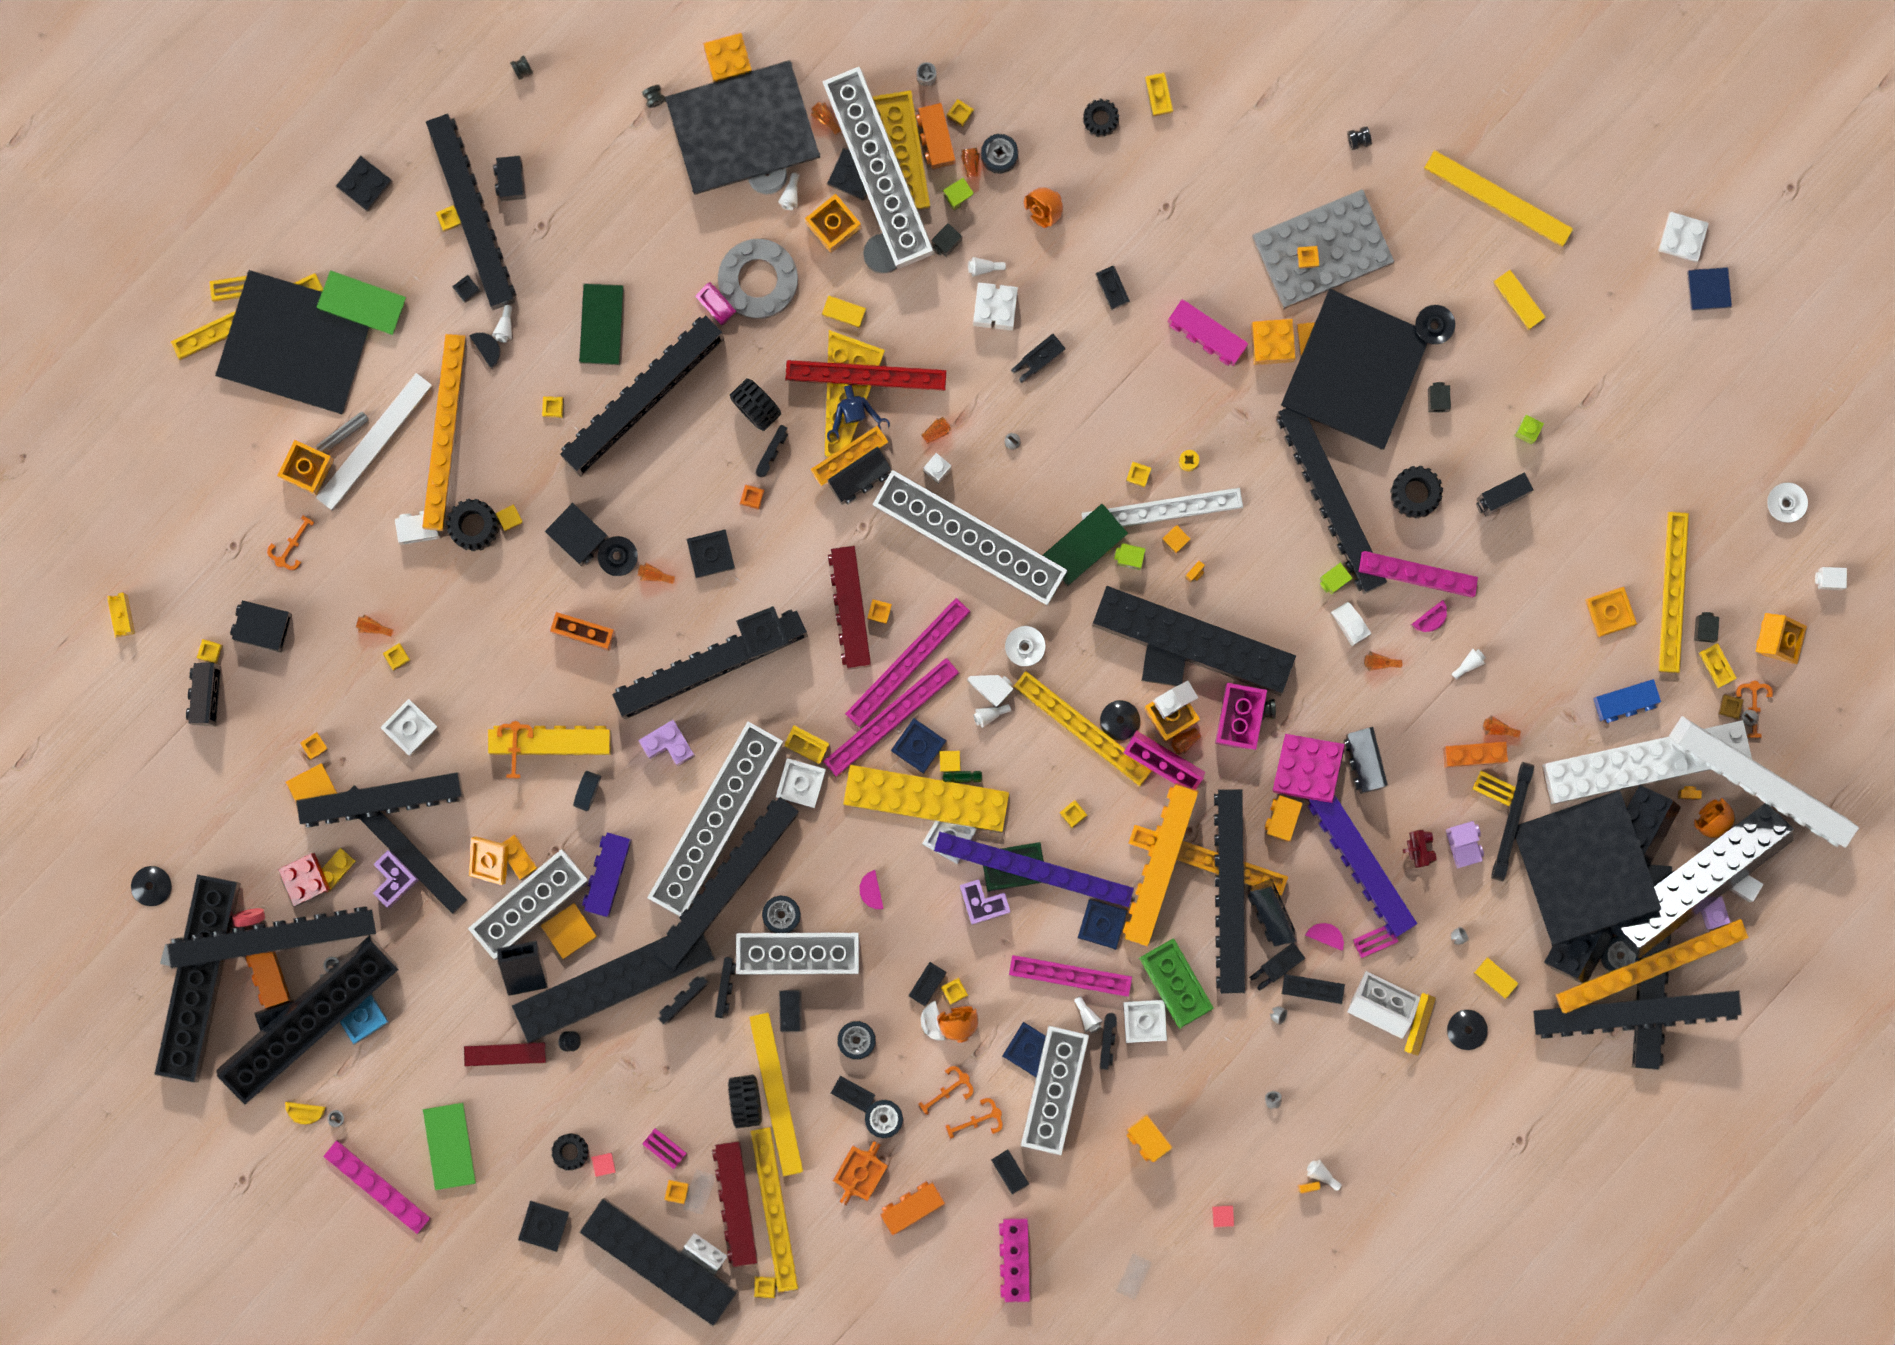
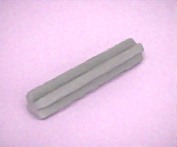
M360 412L317 444L316 448L323 453L328 452L368 422V417L364 412Z

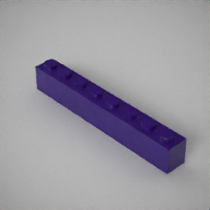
M1334 795L1333 803L1309 799V805L1307 806L1313 816L1317 815L1320 820L1318 823L1324 833L1328 832L1331 839L1329 842L1335 850L1339 849L1341 852V861L1353 871L1351 876L1356 884L1360 883L1364 888L1362 893L1366 900L1373 902L1375 906L1373 910L1379 919L1383 918L1386 925H1384L1387 933L1390 936L1394 934L1396 938L1417 925L1414 917L1337 797Z

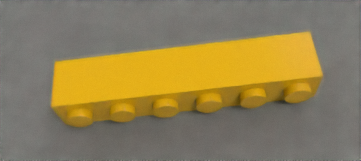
M500 725L493 726V729H488V754L512 755V752H508V748H512L513 731L504 728L502 730L503 736L497 737V729ZM534 726L533 738L527 737L528 729L517 731V748H521V752H517V755H611V730L606 729V726H594V729H586V726H574V729H566V726H554V729H546V726Z

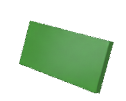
M330 270L317 309L393 335L406 297Z
M1174 938L1139 957L1179 1029L1214 1009Z
M464 1103L423 1109L435 1190L476 1184Z

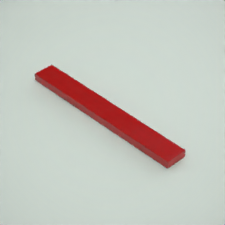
M787 360L785 381L946 391L947 370Z

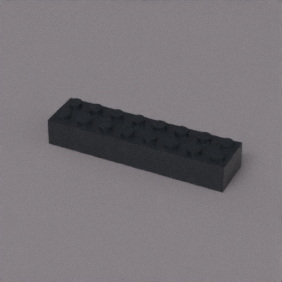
M456 772L296 800L299 823L305 824V828L319 826L321 821H325L326 824L338 823L339 818L344 817L346 821L360 819L359 815L366 814V817L379 816V811L386 810V814L400 812L399 808L406 807V810L419 809V804L426 803L427 807L440 805L439 801L446 800L447 803L459 802L460 797H464L460 773Z
M606 1198L601 1200L579 1232L712 1326L717 1323L738 1292L735 1288L712 1274Z

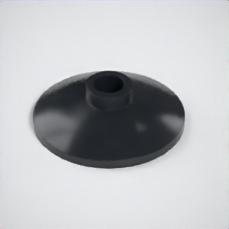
M1429 305L1423 308L1417 315L1415 322L1417 334L1423 341L1429 344H1442L1453 335L1456 326L1455 318L1451 311L1441 305ZM1431 323H1437L1438 328L1433 329Z
M613 536L606 539L600 545L597 558L600 567L607 574L623 576L634 569L638 553L635 545L629 539L622 536ZM615 552L620 553V558L617 560L613 558Z
M1117 700L1109 703L1103 709L1100 716V725L1103 732L1112 739L1119 741L1127 740L1134 735L1136 730L1138 731L1140 715L1133 704ZM1119 716L1124 718V722L1121 724L1117 722V717Z
M147 866L140 869L131 881L133 897L145 906L162 904L167 900L172 889L169 875L166 871L156 866ZM152 882L153 888L151 890H148L146 887L147 883Z
M1473 1010L1458 1011L1450 1018L1447 1025L1449 1040L1454 1046L1462 1050L1478 1048L1484 1043L1488 1033L1485 1019L1481 1014ZM1466 1026H1470L1472 1028V1032L1470 1034H1467L1465 1032Z

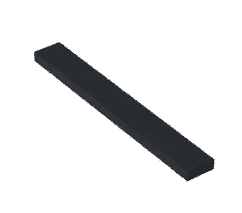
M354 785L349 791L358 790V787ZM379 811V816L366 817V814L359 815L360 820L452 914L467 901L458 889L381 811Z

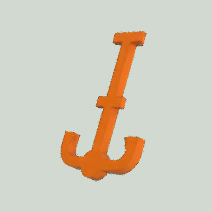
M302 515L301 519L304 520V523L293 539L288 538L287 541L290 544L281 557H276L272 554V550L276 546L272 543L270 544L267 554L275 561L276 566L285 567L288 570H296L300 566L301 562L296 559L293 566L286 564L285 559L294 545L298 547L299 543H297V540L307 525L313 526L315 522Z
M1758 681L1741 684L1736 689V697H1742V688H1749L1752 691V707H1748V710L1761 712V708H1757V690L1759 688L1767 689L1766 697H1773L1772 688L1768 684H1759ZM1757 724L1752 726V733L1747 734V738H1762V734L1757 733Z
M513 721L511 724L500 725L497 729V737L503 736L502 730L504 728H511L513 731L512 748H508V752H512V772L507 774L506 778L519 779L521 774H516L517 752H521V748H517V731L528 729L527 737L533 738V729L527 724Z
M956 1066L949 1067L945 1072L949 1075L952 1070L957 1071L960 1075L959 1080L946 1090L942 1087L940 1089L942 1093L926 1105H923L922 1102L918 1105L926 1115L929 1114L927 1108L944 1096L948 1099L950 1097L948 1093L961 1083L966 1084L969 1088V1093L963 1094L964 1098L968 1099L973 1094L969 1075L962 1073Z
M984 1098L980 1100L982 1106L986 1102L991 1104L993 1108L991 1113L977 1119L971 1116L972 1121L952 1129L949 1124L945 1125L950 1139L954 1137L953 1132L971 1125L977 1128L978 1122L991 1117L996 1118L998 1121V1127L991 1128L992 1134L999 1132L1003 1126L1000 1118L1002 1111L996 1107L992 1099Z

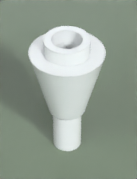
M797 173L791 174L790 182L778 201L782 205L781 207L786 210H793V208L798 207L797 183L799 174Z
M972 257V260L968 261V271L972 273L973 277L992 272L993 270L1006 269L1005 262H992Z
M505 305L503 316L492 334L495 340L503 343L512 339L510 317L513 307L510 305Z
M1472 649L1461 666L1452 673L1453 677L1457 680L1464 673L1486 664L1483 661L1486 657L1479 649L1476 651Z
M1009 704L998 708H980L975 710L976 713L973 714L975 723L983 728L998 718L999 715L1011 712Z
M1081 996L1076 998L1074 1001L1080 1010L1085 1031L1096 1032L1101 1028L1100 1024L1103 1021L1087 1007Z
M1320 1159L1317 1161L1313 1160L1308 1165L1307 1176L1329 1184L1336 1191L1341 1188L1342 1184L1332 1177Z

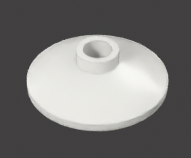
M1781 483L1775 486L1769 493L1767 506L1775 519L1790 523L1799 520L1805 514L1808 507V499L1804 490L1794 483ZM1784 500L1789 502V507L1783 505Z
M1021 626L1011 631L1005 642V651L1013 663L1019 666H1031L1043 657L1045 640L1042 634L1035 628ZM1024 643L1029 645V649L1026 651L1021 648V645Z

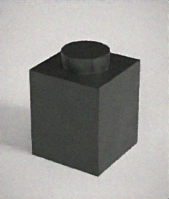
M947 223L931 240L932 247L938 255L943 254L947 257L962 241V235Z
M1444 382L1433 383V386L1428 388V413L1449 412L1451 409L1450 385H1445Z
M1702 612V615H1698L1695 619L1694 641L1711 643L1718 641L1719 617L1714 616V613Z

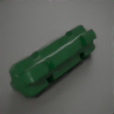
M951 771L943 772V781L981 782L982 772L954 771V773H951Z

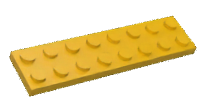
M850 765L843 805L1003 832L1009 792Z

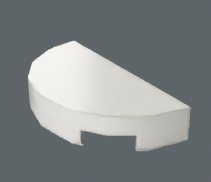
M934 1001L923 1010L921 1026L924 1033L930 1038L938 1041L946 1040L938 1026L937 1016L939 1012L936 1001Z

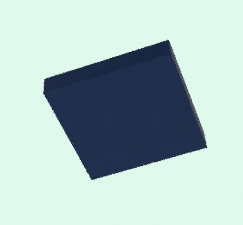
M1728 267L1687 271L1691 311L1732 307Z
M913 718L891 749V752L924 774L947 741Z
M1089 899L1077 938L1116 950L1128 911Z
M1023 1022L1002 1057L1037 1077L1046 1035Z

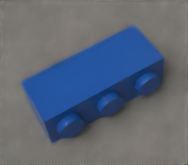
M1654 679L1593 698L1600 721L1606 720L1607 723L1619 720L1618 716L1623 714L1626 717L1636 715L1639 709L1644 708L1645 712L1656 709V704L1661 702Z

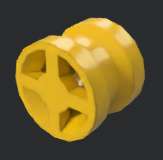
M1185 450L1180 455L1179 466L1187 472L1195 470L1199 464V455L1193 450Z

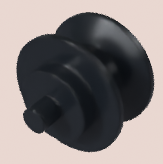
M575 1031L561 1033L558 1040L559 1047L565 1052L576 1051L581 1044L579 1034Z

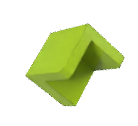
M962 178L944 189L943 195L952 209L956 210L961 207L963 201L973 196V191L965 179Z

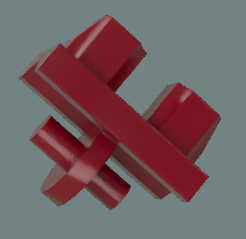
M1423 829L1409 832L1408 848L1402 849V852L1409 853L1410 860H1414L1415 868L1429 866L1430 863L1437 861L1435 851L1427 852L1426 844L1433 843L1432 832H1425Z

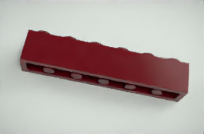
M855 546L831 549V554H828L829 566H833L834 574H830L831 584L836 586L837 594H833L834 606H839V614H836L837 626L841 625L842 633L838 634L840 646L844 645L845 653L841 654L842 665H847V670L871 667Z
M740 1141L716 1144L715 1149H712L713 1161L718 1162V1169L715 1170L716 1181L721 1183V1190H718L719 1201L724 1203V1210H721L722 1222L727 1223V1230L724 1231L725 1242L730 1244V1251H727L728 1262L732 1263L733 1267L757 1264L758 1257Z

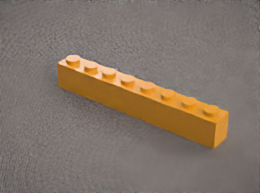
M1177 783L1174 787L1170 786L1167 798L1170 801L1168 807H1163L1160 816L1164 820L1162 826L1157 825L1154 837H1157L1155 845L1151 844L1148 853L1151 859L1149 865H1144L1141 874L1145 878L1143 884L1139 883L1135 894L1139 896L1136 903L1132 902L1129 914H1132L1130 922L1126 921L1123 933L1126 934L1125 939L1145 946L1149 945L1199 792L1198 790Z

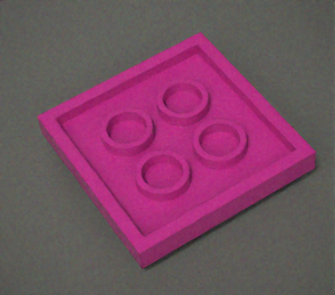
M1285 734L1273 793L1333 803L1345 744Z

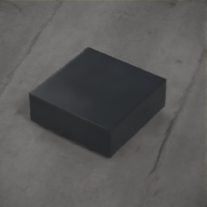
M466 275L452 286L464 303L480 292V289L469 275Z

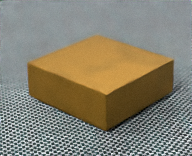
M1724 694L1718 714L1738 720L1744 700Z

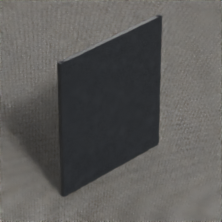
M790 60L665 97L694 195L820 158Z
M249 270L215 376L343 414L370 327L317 309L322 294L321 291Z
M1329 288L1280 406L1375 446L1380 450H1384L1428 343L1419 337L1415 325Z
M1620 790L1518 825L1515 838L1552 946L1662 910Z

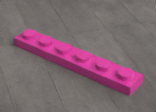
M1367 551L1361 553L1359 572L1471 598L1476 595L1478 581L1476 576Z
M1012 955L1009 975L1126 997H1129L1132 981L1131 976Z
M338 1140L334 1142L323 1156L416 1234L431 1219V1217Z

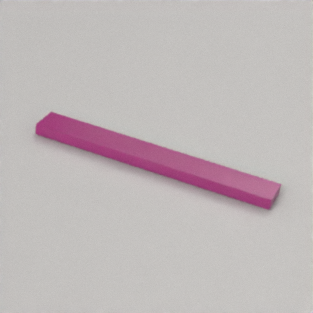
M955 598L855 702L845 715L860 728L971 611Z
M946 657L823 762L837 777L959 674L958 670Z

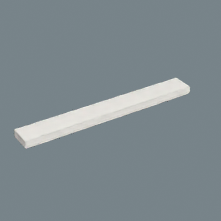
M417 373L412 377L316 498L330 510H334L432 388V385Z
M1240 488L1109 508L1108 510L1123 527L1239 509L1243 508ZM1092 511L1081 513L1082 520Z

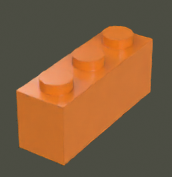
M942 103L918 108L919 114L915 116L918 127L922 126L923 133L920 134L922 145H926L928 150L925 153L927 165L931 164L932 170L955 165V156Z
M558 612L555 613L550 629L552 634L610 651L616 633L613 629Z
M1506 742L1443 747L1444 768L1504 764L1508 762Z
M276 951L245 956L248 967L253 969L254 974L251 977L255 987L258 986L260 994H258V999L261 1006L264 1005L265 1008H270L291 1001Z
M926 1181L917 1186L918 1191L912 1195L908 1192L899 1197L901 1200L899 1203L893 1205L891 1202L881 1208L883 1212L880 1216L892 1236L945 1204L933 1182L928 1184Z

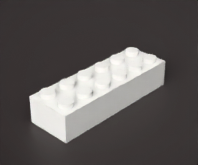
M561 849L468 929L490 956L497 960V948L515 945L585 886L589 880L566 852Z
M736 933V974H859V933Z
M1048 1026L1021 1146L1058 1155L1062 1154L1089 1035Z

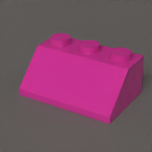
M1232 683L1225 685L1215 744L1256 750L1267 690Z

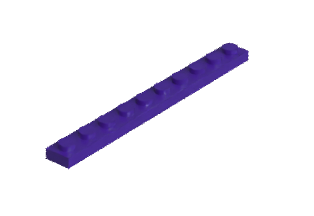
M940 831L934 851L1124 907H1129L1134 890L1130 886Z

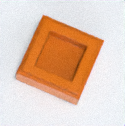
M745 485L740 505L759 510L765 490Z

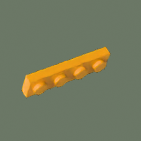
M877 425L811 468L810 471L820 486H823L828 482L829 478L877 446L881 448L888 441Z

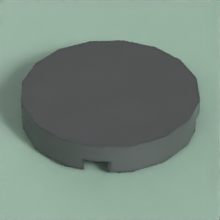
M883 233L871 237L865 244L863 251L864 260L869 269L880 274L891 273L897 269Z

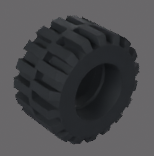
M746 378L729 395L734 405L759 430L765 431L782 415L776 403L751 379Z
M1411 466L1399 473L1392 483L1390 491L1392 493L1391 501H1394L1393 506L1395 509L1398 508L1400 510L1399 513H1404L1406 517H1414L1415 519L1422 516L1425 517L1437 508L1443 497V487H1441V479L1438 480V475L1432 473V469H1425L1423 466ZM1412 481L1423 483L1428 490L1427 499L1422 503H1415L1409 500L1405 493L1408 483Z
M466 499L464 502H458L459 505L451 508L452 512L448 514L447 517L449 519L446 521L447 531L451 539L465 550L476 551L479 549L481 551L484 550V547H489L491 542L497 538L496 534L499 533V520L496 513L487 503L479 499ZM471 514H479L484 519L483 530L475 536H467L462 531L463 520Z
M755 1075L729 1078L728 1093L733 1125L736 1129L760 1126L762 1111L757 1078Z

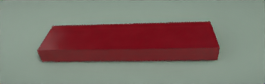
M546 1043L464 1046V1067L546 1063Z

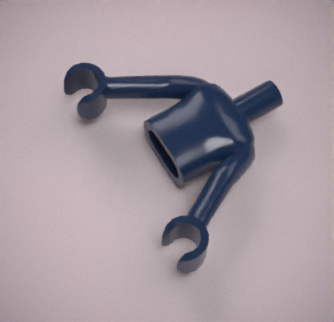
M852 385L844 387L846 399L842 400L837 406L832 430L827 433V440L830 442V434H836L837 440L839 439L838 429L842 419V411L846 424L866 420L864 407L878 423L880 430L882 422L887 423L888 429L890 422L886 418H881L864 397L854 396Z

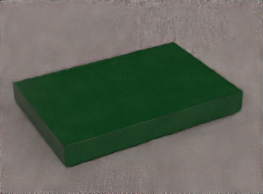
M1041 842L1000 848L1044 862ZM983 866L987 892L1042 883Z

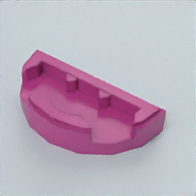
M1444 600L1440 601L1411 625L1416 630L1422 632H1433L1439 629L1447 616V606Z
M873 870L862 878L859 885L860 896L869 907L884 909L876 871Z
M1315 924L1305 934L1309 938L1343 951V935L1332 924Z

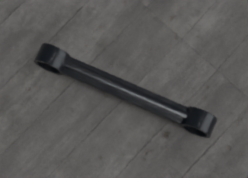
M1522 762L1520 765L1517 784L1497 859L1492 869L1491 879L1503 882L1506 877L1508 861L1522 808L1534 772L1533 764Z

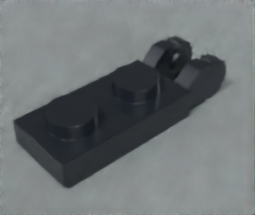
M1051 334L1025 355L1022 361L1015 365L1011 371L1013 374L1017 373L1026 364L1030 370L1020 377L1019 381L1023 383L1059 356L1066 348L1054 334Z
M784 425L779 426L756 468V476L763 478L767 475L770 469L769 461L774 462L779 453L776 448L779 443L784 444L789 434L786 433L787 427Z
M1291 943L1264 963L1249 978L1252 981L1257 979L1263 972L1267 974L1269 978L1261 982L1257 987L1260 991L1303 961L1305 957L1295 943Z
M1112 1012L1106 1014L1104 1018L1099 1066L1100 1069L1108 1070V1066L1113 1064V1054H1110V1046L1115 1044V1033H1112V1029L1117 1025V1018Z

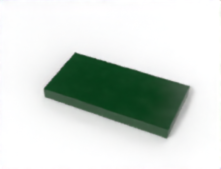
M583 283L580 364L620 365L623 285Z
M1100 504L1042 556L1067 570L1063 581L1069 586L1129 533L1103 504Z

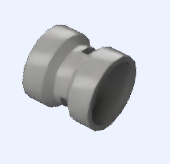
M929 62L920 64L917 68L918 82L923 86L934 84L937 77L935 66Z

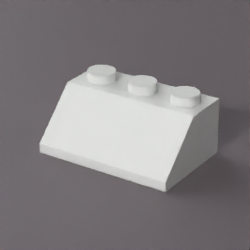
M1365 971L1347 1012L1403 1039L1412 1024L1420 997Z

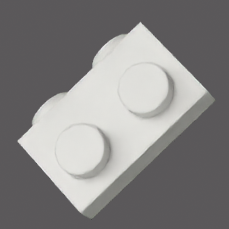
M693 1233L681 1251L714 1275L727 1258V1255L695 1233Z

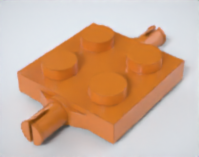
M873 1141L868 1151L861 1150L852 1145L833 1179V1182L839 1184L845 1190L839 1202L843 1203L847 1196L844 1202L846 1206L852 1195L859 1196L868 1201L888 1167L887 1164L881 1162L875 1156L881 1146L878 1143L874 1149L877 1143Z

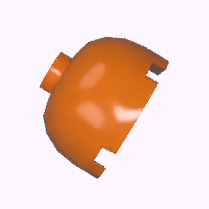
M1037 188L1024 197L1026 211L1030 209L1033 214L1030 216L1031 219L1043 228L1051 227L1061 218L1063 212L1060 194L1049 188Z
M1720 798V801L1714 799L1707 803L1698 813L1701 815L1698 820L1695 818L1694 820L1695 828L1706 837L1719 838L1733 828L1735 813L1723 798Z
M971 1006L951 1008L952 1013L946 1014L944 1011L937 1016L941 1033L946 1038L956 1040L958 1043L968 1041V1038L976 1032L979 1023L977 1010L974 1009L973 1011Z

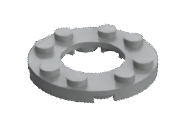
M751 239L737 244L725 255L719 267L718 285L720 293L737 311L736 313L747 318L764 319L780 313L790 304L797 290L798 273L792 257L782 246L769 240ZM759 259L769 262L775 268L778 280L776 287L770 294L755 298L748 296L742 291L738 276L740 269L746 263Z

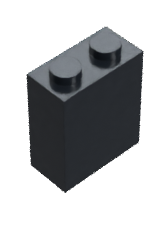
M1524 472L1481 493L1477 498L1476 506L1479 512L1484 513L1486 517L1528 496L1534 489Z
M573 502L545 530V533L580 566L583 564L588 565L594 559L593 554L609 538Z
M242 600L241 605L238 604L235 615L238 616L236 624H233L231 627L230 635H232V640L282 653L292 614L287 611Z
M537 941L497 948L498 965L508 996L548 988L547 973Z
M779 991L780 1032H802V991Z

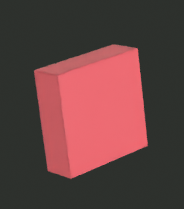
M612 1152L591 1157L595 1177L616 1173Z
M1232 1205L1212 1207L1213 1227L1234 1226Z

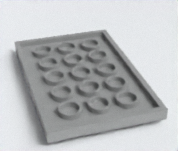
M1363 189L1252 236L1283 309L1328 291L1329 288H1335L1394 263ZM1318 246L1319 267L1299 269L1297 248Z

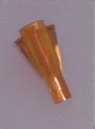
M819 101L811 108L813 112L810 115L828 126L835 135L842 131L834 122V118L825 102L821 104Z
M647 562L644 565L640 564L637 573L640 581H663L673 584L675 576L665 574Z
M365 614L363 617H358L355 628L359 629L358 633H380L390 637L394 630L382 626Z
M1370 651L1365 656L1364 666L1367 667L1368 671L1389 667L1401 668L1402 660L1390 659Z
M1492 715L1486 718L1483 723L1485 735H1509L1519 738L1521 733L1520 730L1509 727Z

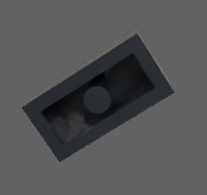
M521 157L496 158V164H493L494 176H498V184H495L496 196H499L501 201L525 199Z

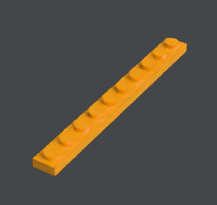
M445 334L422 528L426 530L443 531L466 343L465 335Z
M1737 919L1555 995L1562 1012L1567 1013L1749 937L1742 920Z

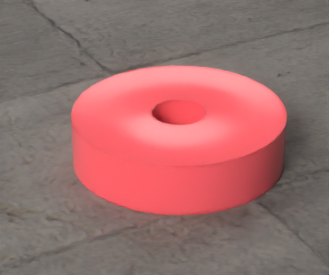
M255 908L234 914L232 921L234 926L243 927L265 920L266 917L264 909Z

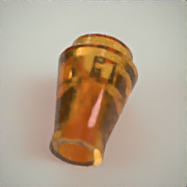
M977 148L963 149L960 156L967 178L979 176L980 153H978Z
M942 416L940 419L937 418L921 436L929 444L948 435L952 428Z
M1193 728L1173 737L1170 744L1178 755L1185 754L1201 738V735L1196 728Z

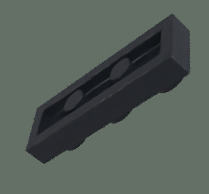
M724 957L715 1011L716 1018L724 1019V1015H728L730 1003H726L727 995H731L733 989L730 977L735 975L736 963H733V958Z
M1284 974L1281 994L1342 1004L1345 984Z

